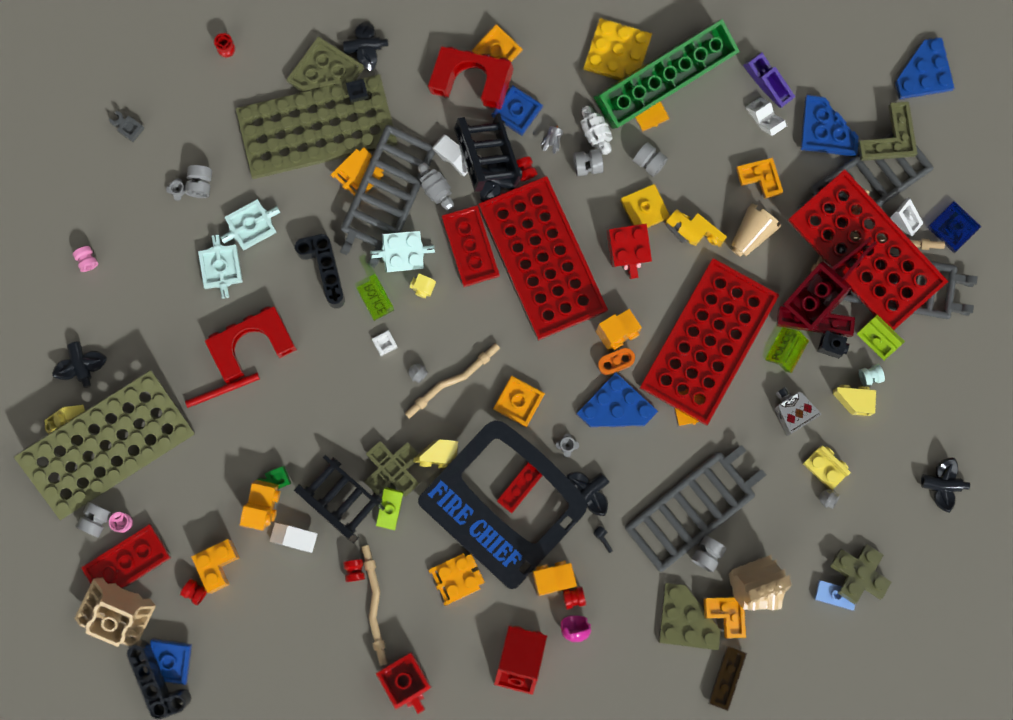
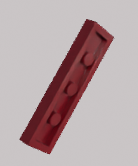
M782 306L778 308L776 326L811 331L788 308ZM829 314L812 332L824 333L828 330L830 333L840 336L852 337L854 335L855 317Z

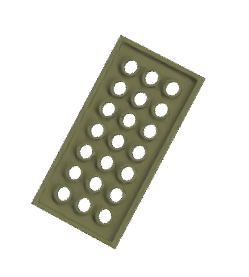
M380 74L362 78L364 79L367 93L372 95L371 99L367 101L360 100L346 105L344 99L349 97L345 82L236 108L252 179L348 157L356 149L360 151L364 147L368 151L375 150L387 125L393 126ZM330 101L336 103L333 109L326 108V104ZM310 106L318 108L315 113L308 112ZM298 110L300 113L299 116L293 118L290 117V112ZM374 110L376 115L370 118L366 116V112ZM279 114L282 117L280 121L274 122L271 120L272 116ZM351 114H356L358 119L351 122L348 120V117ZM260 118L263 119V124L255 126L253 124L254 121ZM337 118L340 120V123L337 126H332L330 121ZM314 123H321L322 127L319 130H313L312 125ZM302 127L304 131L302 134L296 135L294 134V129ZM373 127L380 128V132L376 135L371 134L370 130ZM283 131L286 135L282 139H277V132ZM355 131H360L362 136L359 139H354L352 134ZM390 134L387 144L391 146L398 145L396 136ZM341 135L344 137V141L336 143L334 138ZM260 136H267L265 143L257 142ZM318 140H325L326 145L319 148L316 146V142ZM306 144L308 146L306 151H298L299 145ZM283 148L290 150L287 156L280 155V151ZM264 153L272 155L267 161L261 159Z
M150 369L14 455V458L59 520H62L193 436L195 432ZM146 391L151 394V398L145 402L139 398V395ZM126 402L132 403L134 405L133 411L125 412L122 408L123 404ZM153 408H160L162 410L161 416L153 417L150 413ZM114 413L117 416V420L114 423L107 422L105 419L107 414ZM137 418H141L145 421V426L137 428L134 426V421ZM91 424H97L100 427V431L93 434L89 431L88 427ZM164 424H171L173 430L170 433H164L161 429ZM125 429L129 435L125 439H121L117 436L118 430ZM148 434L156 436V441L153 444H148L145 441V437ZM74 435H80L83 438V442L77 445L72 442L71 438ZM109 440L112 446L105 450L100 447V442ZM131 445H137L140 451L133 455L128 452V448ZM56 446H63L66 449V453L64 455H57L54 449ZM85 451H92L95 457L92 460H86L83 457V453ZM42 456L46 457L49 460V464L40 466L37 463V459ZM114 456H120L123 462L120 465H114L111 459ZM72 461L77 464L78 468L75 471H69L66 468V464ZM101 466L105 468L106 473L103 476H97L94 473L96 467ZM56 472L60 475V480L52 482L49 479V475ZM84 477L88 479L89 484L81 487L78 485L77 480ZM68 488L71 490L72 495L65 498L61 496L60 491Z

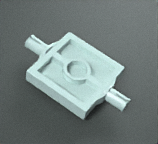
M257 199L224 217L229 225L230 232L220 236L224 244L234 238L239 242L244 251L277 233L272 225L271 217L281 212L277 206L266 211Z
M420 231L382 234L381 250H371L370 254L378 255L370 256L371 259H383L385 272L424 269V254L434 253L435 249L427 250L434 248V245L423 246Z
M213 235L211 236L213 247L208 250L198 251L203 285L205 289L220 288L221 298L225 299V297L229 298L228 286L243 283L236 244L230 246L221 245L220 236Z

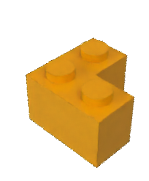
M629 308L618 316L614 314L599 323L596 333L608 351L612 348L615 351L623 346V342L627 339L631 341L640 335L638 332H640L642 327Z
M255 480L251 484L248 503L243 506L240 526L264 530L268 525L270 526L272 521H275L277 510L274 509L275 502L278 503L281 493L278 491V484Z
M229 539L191 556L207 593H214L230 585L222 567L240 558L232 540Z
M565 560L554 563L555 567L548 568V564L536 567V571L532 575L537 595L542 596L577 587L572 564H567Z

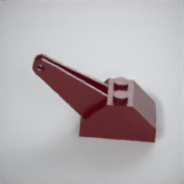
M871 237L832 268L824 261L820 262L783 305L811 331L815 329L849 293L852 286L845 280L877 245V242L874 241L843 277H840L836 272L860 253L872 240Z

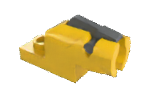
M676 209L665 223L666 227L681 243L689 242L696 246L706 236L712 245L720 247L727 238L726 235L698 213L690 220L688 215Z

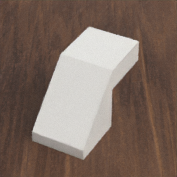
M760 97L746 106L747 111L761 130L773 136L787 127L785 120L774 114L771 102Z
M444 134L434 144L432 149L443 161L450 162L461 176H465L468 170L460 146Z
M275 523L269 542L312 553L318 534Z

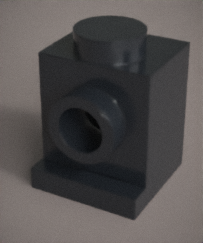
M826 330L821 336L817 352L839 359L848 352L850 345L846 343L848 338ZM833 342L839 343V346L835 347Z

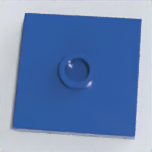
M512 85L505 96L502 108L495 109L492 117L495 118L496 113H500L506 126L523 136L543 108V105Z
M152 639L150 646L164 681L186 685L192 644Z

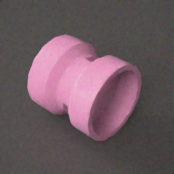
M90 246L81 247L73 252V257L79 262L78 267L81 272L90 271L98 266L96 258L92 256L93 252Z
M116 512L109 518V526L116 532L126 533L133 527V519L126 513Z

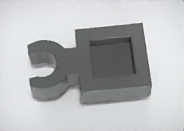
M115 111L119 119L113 121L110 118L109 122L113 126L118 127L117 131L134 142L145 128L130 116L124 119L119 111Z

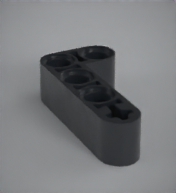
M318 234L299 239L295 243L298 257L303 260L317 258L326 299L332 308H341L345 303V297L329 237L325 234ZM322 241L327 242V246H326V247H324V248H319V247H318V245H319L320 242H322ZM308 246L307 252H300L301 247ZM326 259L332 260L328 266L322 265ZM329 277L336 278V281L332 284L326 282ZM334 290L338 296V301L333 300L334 296L332 291Z
M139 640L129 647L127 657L150 715L154 719H163L183 711L191 702V694L185 689L169 693L150 644L145 640ZM143 666L149 669L150 674L144 671ZM151 685L156 687L157 692L152 691ZM176 697L182 699L183 704H179ZM158 704H161L165 711L160 710Z

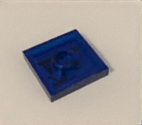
M953 201L927 228L941 241H944L945 245L955 253L981 226Z

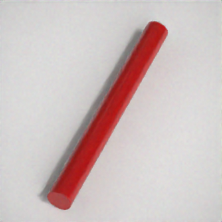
M258 372L186 400L185 404L189 408L260 380Z

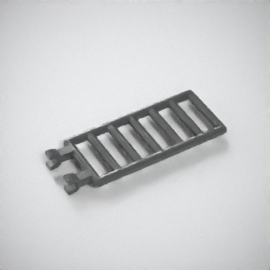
M391 125L385 127L342 223L341 230L348 235L340 253L345 255L349 253L355 237L375 246L374 250H381L382 241L350 227L353 217L361 219L390 234L401 233L422 183L419 179L423 176H421L420 172H418L417 177H414L379 160L383 150L417 167L422 163L430 166L435 154L432 145ZM390 134L427 151L424 161L387 144ZM378 167L412 183L413 186L410 193L408 194L372 177L375 168ZM368 183L405 200L403 209L395 208L364 193ZM361 200L399 217L395 227L357 210ZM370 258L367 265L375 268L380 258Z
M893 131L882 139L894 138ZM916 145V158L924 168L916 173L904 157L895 158L909 175L908 179L901 182L884 159L875 160L895 186V188L887 193L865 163L860 161V155L858 154L811 186L810 192L813 196L802 202L797 209L799 210L820 192L821 188L829 184L844 169L849 173L848 170L857 165L881 196L875 201L879 207L933 170V165ZM842 191L838 193V198L841 201L847 200ZM830 204L824 205L825 212L833 213L834 210ZM838 218V226L845 227L847 222L845 221L843 223V221L840 218Z
M844 245L838 246L837 252L839 254L845 253ZM872 250L867 254V256H870L872 254ZM891 254V256H893V257H898V256H899V255ZM877 260L876 267L881 270L882 260ZM905 261V262L903 263V264L912 265V264H911L910 262H908V261ZM930 261L937 270L949 272L944 311L933 309L934 294L926 301L925 308L919 307L914 314L950 319L952 312L965 316L973 313L974 305L953 303L955 284L973 287L974 284H977L978 276L957 274L958 269L955 265ZM891 274L890 282L896 284L898 277L895 274ZM876 286V288H875V294H876V295H877V291H878V286ZM909 289L907 298L911 296V291ZM852 290L843 299V301L864 304ZM890 300L888 302V308L896 310V302Z
M742 445L727 457L721 452H716L625 526V530L659 572L666 570L697 545L704 536H708L755 497L751 487L763 479L766 474L761 469L746 482L731 465L733 461L746 452ZM719 461L746 494L738 501L734 499L711 471L710 467ZM704 473L731 506L725 512L721 513L695 481L701 474ZM688 485L716 518L709 525L703 522L681 495L680 491ZM673 497L701 530L693 538L665 505ZM658 509L686 542L678 550L675 549L650 518ZM643 521L670 554L663 562L659 560L634 529Z

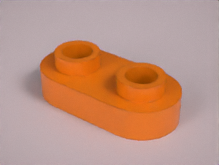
M623 348L605 355L599 360L598 369L604 375H611L629 368L635 361V354L631 349ZM622 356H627L628 361H622ZM609 363L611 365V368L606 369L604 367V364Z

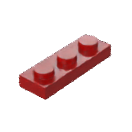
M528 462L500 496L497 503L512 514L543 475Z

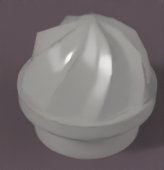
M414 364L409 368V376L413 382L416 381L419 384L429 372L425 369V366Z
M826 489L820 493V502L824 507L833 509L840 495L835 490Z

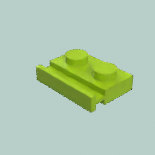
M878 315L857 333L884 361L905 342Z

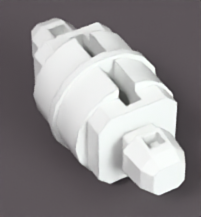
M585 106L582 108V114L585 119L581 121L584 135L592 147H597L603 155L611 152L609 141L612 140L609 125L601 114L595 113L592 107Z

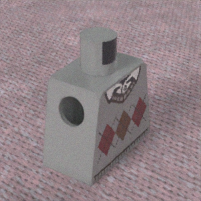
M784 387L776 393L782 403L775 407V412L786 436H789L822 415L802 392L791 396L787 388Z

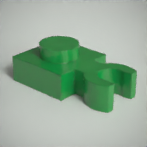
M284 465L266 472V479L262 477L256 479L278 484V489L291 484Z

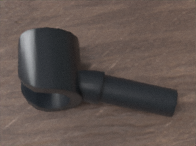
M598 526L594 531V535L603 543L608 553H611L613 550L604 538L608 532L602 526Z

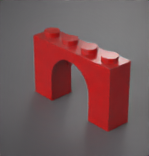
M441 46L428 85L431 94L449 98L457 75L465 69L477 68L487 75L481 96L483 105L501 109L514 70L512 62L506 58L498 59L488 54L479 55L470 50L461 51L452 46Z
M274 306L265 307L260 311L261 313L255 316L249 315L243 319V322L237 325L231 324L225 328V331L213 333L208 336L209 339L205 340L227 384L245 376L236 358L235 347L238 340L247 333L259 332L266 335L279 358L297 350Z

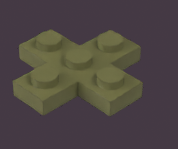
M381 441L366 453L378 469L364 482L378 496L384 491L385 487H389L391 484L399 491H403L404 497L419 485L416 479L407 471L415 463L413 459L418 455L408 442L394 455Z
M868 544L863 547L857 559L843 549H840L830 567L846 577L838 594L853 604L859 601L864 590L878 599H882L891 584V581L875 571L883 554Z

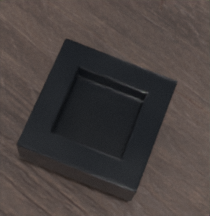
M364 79L346 83L351 103L369 98Z

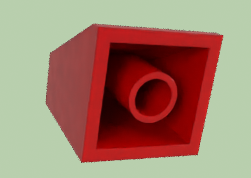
M508 626L494 685L533 695L540 672L547 635L540 631L524 630L520 626Z

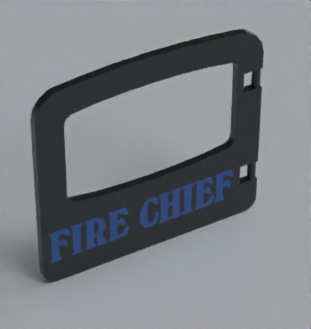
M496 420L486 424L418 498L419 506L509 589H516L584 516L587 509L585 497L544 454L506 423ZM494 439H500L527 460L556 488L569 505L564 514L536 543L529 542L501 520L478 498L462 479V473ZM569 516L572 521L564 529L560 523ZM527 561L531 566L522 573L519 568Z

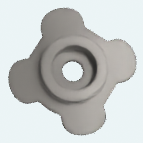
M177 178L167 186L166 191L171 193L174 199L178 201L185 194V185L181 179Z
M565 434L564 438L556 443V448L561 449L565 457H569L572 451L579 448V443L571 438L570 434Z

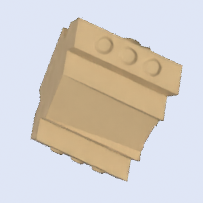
M771 555L732 569L729 573L730 584L733 587L732 595L743 609H782L784 594L791 587L790 575L786 576L785 569L782 570L776 563V560L772 561Z
M103 578L93 579L74 619L80 626L87 629L85 633L117 647L121 643L132 646L140 640L156 605L151 598L142 599L139 593H133L120 588L116 583L107 584Z

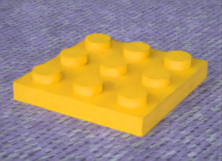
M600 18L584 70L621 80L642 67L652 33Z

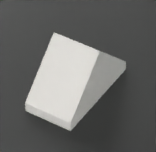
M909 198L890 217L901 230L912 237L923 224Z

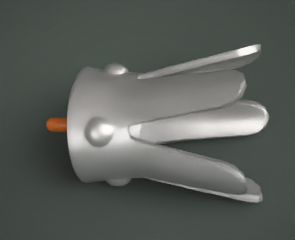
M558 125L556 127H549L548 135L541 144V146L544 144L543 151H546L549 145H553V154H556L557 149L559 151L560 138L563 131L558 128Z

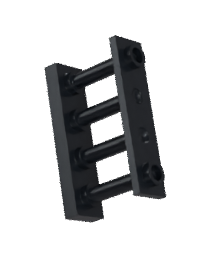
M496 113L491 124L470 126L467 124L465 117L458 118L454 130L474 191H482L487 181L506 178L511 179L513 187L517 186L520 178H522V170L517 165L506 133V124L502 120L500 113ZM494 131L497 139L475 142V140H472L471 133ZM500 146L502 155L480 157L477 155L476 149ZM505 162L508 171L485 173L481 165Z
M325 455L323 459L329 465L309 487L302 488L298 485L294 491L354 544L359 538L354 534L357 531V526L376 505L383 511L385 509L381 504L383 500L375 493L373 495L368 493L340 468L342 464L334 457L329 459ZM334 470H337L342 477L322 499L320 498L317 501L313 497L315 495L314 492ZM349 481L356 489L336 511L329 512L327 510L329 502ZM363 493L370 501L350 523L344 525L341 522L342 515Z

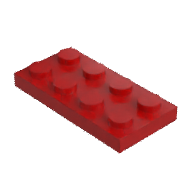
M478 205L442 215L443 224L463 287L500 277Z
M149 524L87 563L81 569L90 584L93 579L103 578L107 584L116 583L120 588H125L169 560L171 556L152 525Z

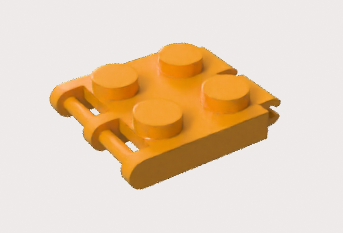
M365 147L360 151L356 149L330 176L336 178L345 190L348 189L355 196L373 155ZM376 167L372 177L381 180L384 177L382 173L384 170ZM368 183L364 193H367L374 185Z
M464 553L428 570L435 579L437 590L441 592L445 601L443 602L444 606L480 590L479 585L485 583L480 570L475 572L471 570L477 567L472 554L467 556ZM435 571L438 572V574H439V576H440V578H441L442 583H440V581H439V579H438V576H437V574H436ZM443 587H445V589H446V591H447V594H448V596H449V598H450L449 600H448V598H447V596H446V594H445V592H444Z

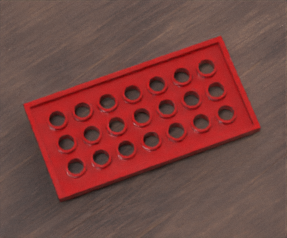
M845 169L788 219L791 225L831 268L869 237L872 240L867 246H870L874 241L877 242V245L872 249V254L870 256L866 255L845 281L852 286L851 290L875 316L878 315L893 330L949 282ZM839 192H845L848 199L841 201L838 198ZM831 204L834 208L833 213L825 212L824 205ZM853 205L860 208L861 212L859 215H854L851 212ZM812 216L819 218L820 224L818 226L810 223ZM844 218L847 222L846 227H839L837 219ZM866 219L873 222L872 229H867L864 226ZM825 230L832 232L833 237L831 240H826L823 237ZM851 232L859 234L858 241L855 242L850 239ZM879 233L886 236L885 243H880L877 240ZM837 244L844 245V254H839L836 251ZM892 247L899 250L898 257L891 256L890 249ZM863 250L854 257L856 260L863 254ZM877 260L884 261L885 268L883 270L876 267ZM905 261H908L912 264L911 271H905L903 269V263ZM849 262L836 272L840 277H843L851 268ZM863 272L871 275L870 282L862 280ZM890 274H895L898 277L896 284H892L889 281ZM918 275L923 276L925 279V284L922 286L916 283ZM876 286L884 289L883 296L875 294ZM903 288H908L911 291L909 298L903 297ZM890 300L895 301L897 304L895 311L888 308Z
M547 176L478 204L538 341L608 312V308ZM535 196H539L543 202L536 205L532 202V199ZM522 203L526 208L524 211L518 212L515 209V205ZM504 210L508 213V217L501 219L497 215L498 212ZM542 213H547L550 215V219L542 221L539 216ZM525 220H530L533 226L525 228L522 223ZM513 227L516 233L509 236L505 233V229ZM554 229L558 235L555 238H550L547 232ZM536 236L541 242L538 245H532L530 239ZM515 244H521L523 250L515 252L512 247ZM557 246H562L565 249V253L558 255L554 249ZM540 253H545L548 256V260L540 262L537 256ZM523 260H527L531 266L528 269H523L520 263ZM570 263L573 269L566 272L563 270L562 265ZM553 270L556 276L553 279H548L545 276V272ZM530 277L537 278L538 284L536 286L528 284L527 281ZM574 279L578 280L581 284L577 289L570 286V282ZM555 287H561L563 294L556 296L552 290ZM538 294H543L546 297V301L538 303L535 297ZM584 296L588 299V304L582 306L578 303L577 299ZM568 304L571 310L568 313H564L560 310V306ZM551 311L554 317L551 320H545L543 313Z
M713 258L641 384L640 389L707 426L779 294ZM718 279L723 280L725 287H716L715 281ZM735 288L739 289L742 293L741 297H734L732 290ZM708 295L714 296L716 303H707L706 297ZM749 298L757 299L758 306H750ZM723 305H730L733 308V312L730 314L725 313ZM704 311L707 314V319H698L697 313ZM740 314H747L749 322H741ZM717 320L722 321L724 328L721 330L716 329L714 322ZM695 327L698 330V335L695 337L690 336L688 329ZM732 330L740 332L741 336L739 339L731 337L730 333ZM706 337H713L715 344L708 346L705 343ZM681 343H685L689 346V351L687 353H683L679 350V345ZM729 346L732 350V353L730 355H724L722 353V347ZM703 353L706 356V360L704 362L697 361L696 354ZM673 359L678 360L680 368H671L670 361ZM720 362L723 366L722 371H715L712 366L713 363ZM694 369L697 372V377L689 378L687 370ZM661 377H670L671 384L667 386L663 385L661 383ZM704 379H712L714 382L713 387H705ZM678 386H686L688 393L686 395L679 394ZM695 395H702L705 402L697 404L694 400Z

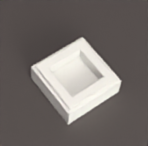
M389 330L372 338L380 356L398 348Z

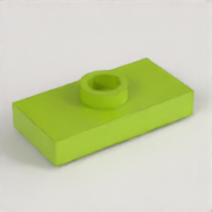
M384 488L381 504L385 509L383 511L379 509L376 526L391 530L396 529L404 494L403 491Z

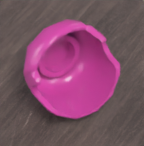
M568 616L561 620V632L563 637L571 642H582L588 639L591 633V624H588V620L584 616Z

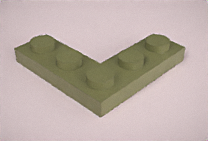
M909 102L889 104L894 138L859 141L860 161L915 157L917 155Z

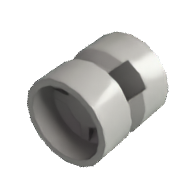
M647 142L636 154L633 162L640 167L645 166L646 172L654 177L666 164L668 157L661 152L656 153V148Z
M600 149L589 150L588 153L584 151L573 153L577 177L588 175L589 172L592 174L603 173V159Z
M201 165L188 166L187 179L189 181L185 185V194L196 198L209 197L211 186L208 183L212 179V169Z
M88 502L83 511L85 515L79 518L75 527L99 538L104 529L102 524L108 521L112 512Z
M704 536L699 544L701 549L695 551L691 561L713 573L718 565L717 559L722 558L727 548L718 541Z

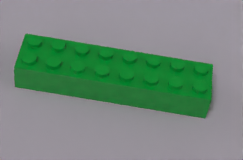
M721 19L706 26L593 97L610 128H619L740 51L726 24Z

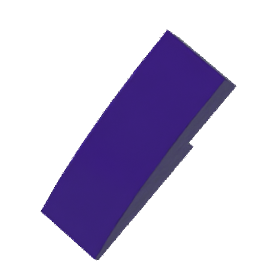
M762 52L756 54L743 64L756 84L780 108L795 98V95L777 68L770 65Z

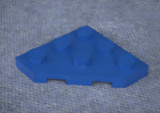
M942 37L924 40L895 82L899 99L953 91L955 87Z
M807 95L805 97L800 150L857 156L859 136L854 131L852 132L846 125L847 122L838 112L833 110L829 105L830 102L825 97Z
M615 372L576 415L590 428L645 426L658 411Z

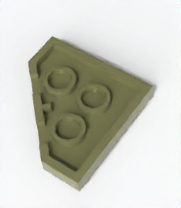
M318 37L286 80L301 92H306L340 83L352 82L364 70V65Z
M665 583L659 643L719 650L721 630L711 618H704V608L685 585Z

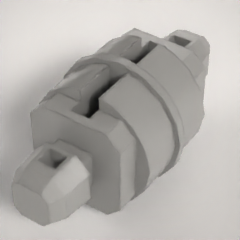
M426 163L419 165L418 171L423 176L419 180L422 183L421 187L425 191V195H428L430 200L436 204L442 202L441 205L446 210L454 207V203L449 197L452 192L450 191L451 187L447 179L443 177L441 172H437L436 169L431 170Z

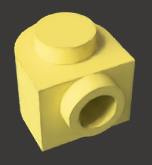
M418 274L417 278L413 277L409 288H412L416 292L415 294L421 298L430 297L436 281Z

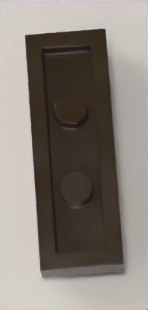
M729 646L726 647L708 704L727 711L729 710L747 653Z

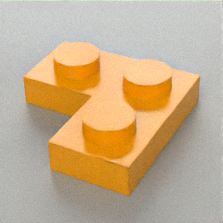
M773 158L737 166L736 171L741 186L759 182L764 199L783 194Z
M704 598V618H723L724 638H746L745 610L735 598Z

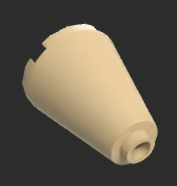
M753 203L748 207L731 244L733 247L732 252L739 257L750 254L781 227V224H777L779 222L764 209L758 211L756 209L757 205Z

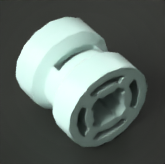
M879 364L872 365L869 369H859V378L863 386L869 387L875 382L881 383L885 381L883 369Z

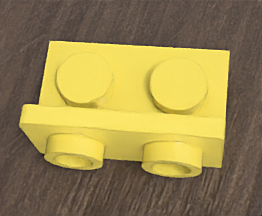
M822 445L808 457L803 465L828 489L833 490L851 472L848 470L849 467L845 462L839 461L833 456L834 452L829 447Z

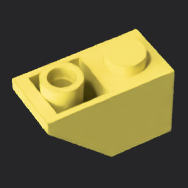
M839 385V387L833 390V395L851 415L871 416L875 414L876 390H870V387L866 386L854 389L850 385Z
M84 405L62 407L44 420L46 432L48 434L84 412Z
M442 439L433 441L413 459V462L420 463L421 467H431V464L438 465L439 469H445L457 456L458 441Z

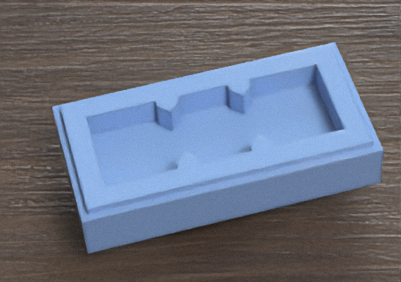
M821 580L818 581L814 600L852 611L855 608V604L838 594L841 586Z

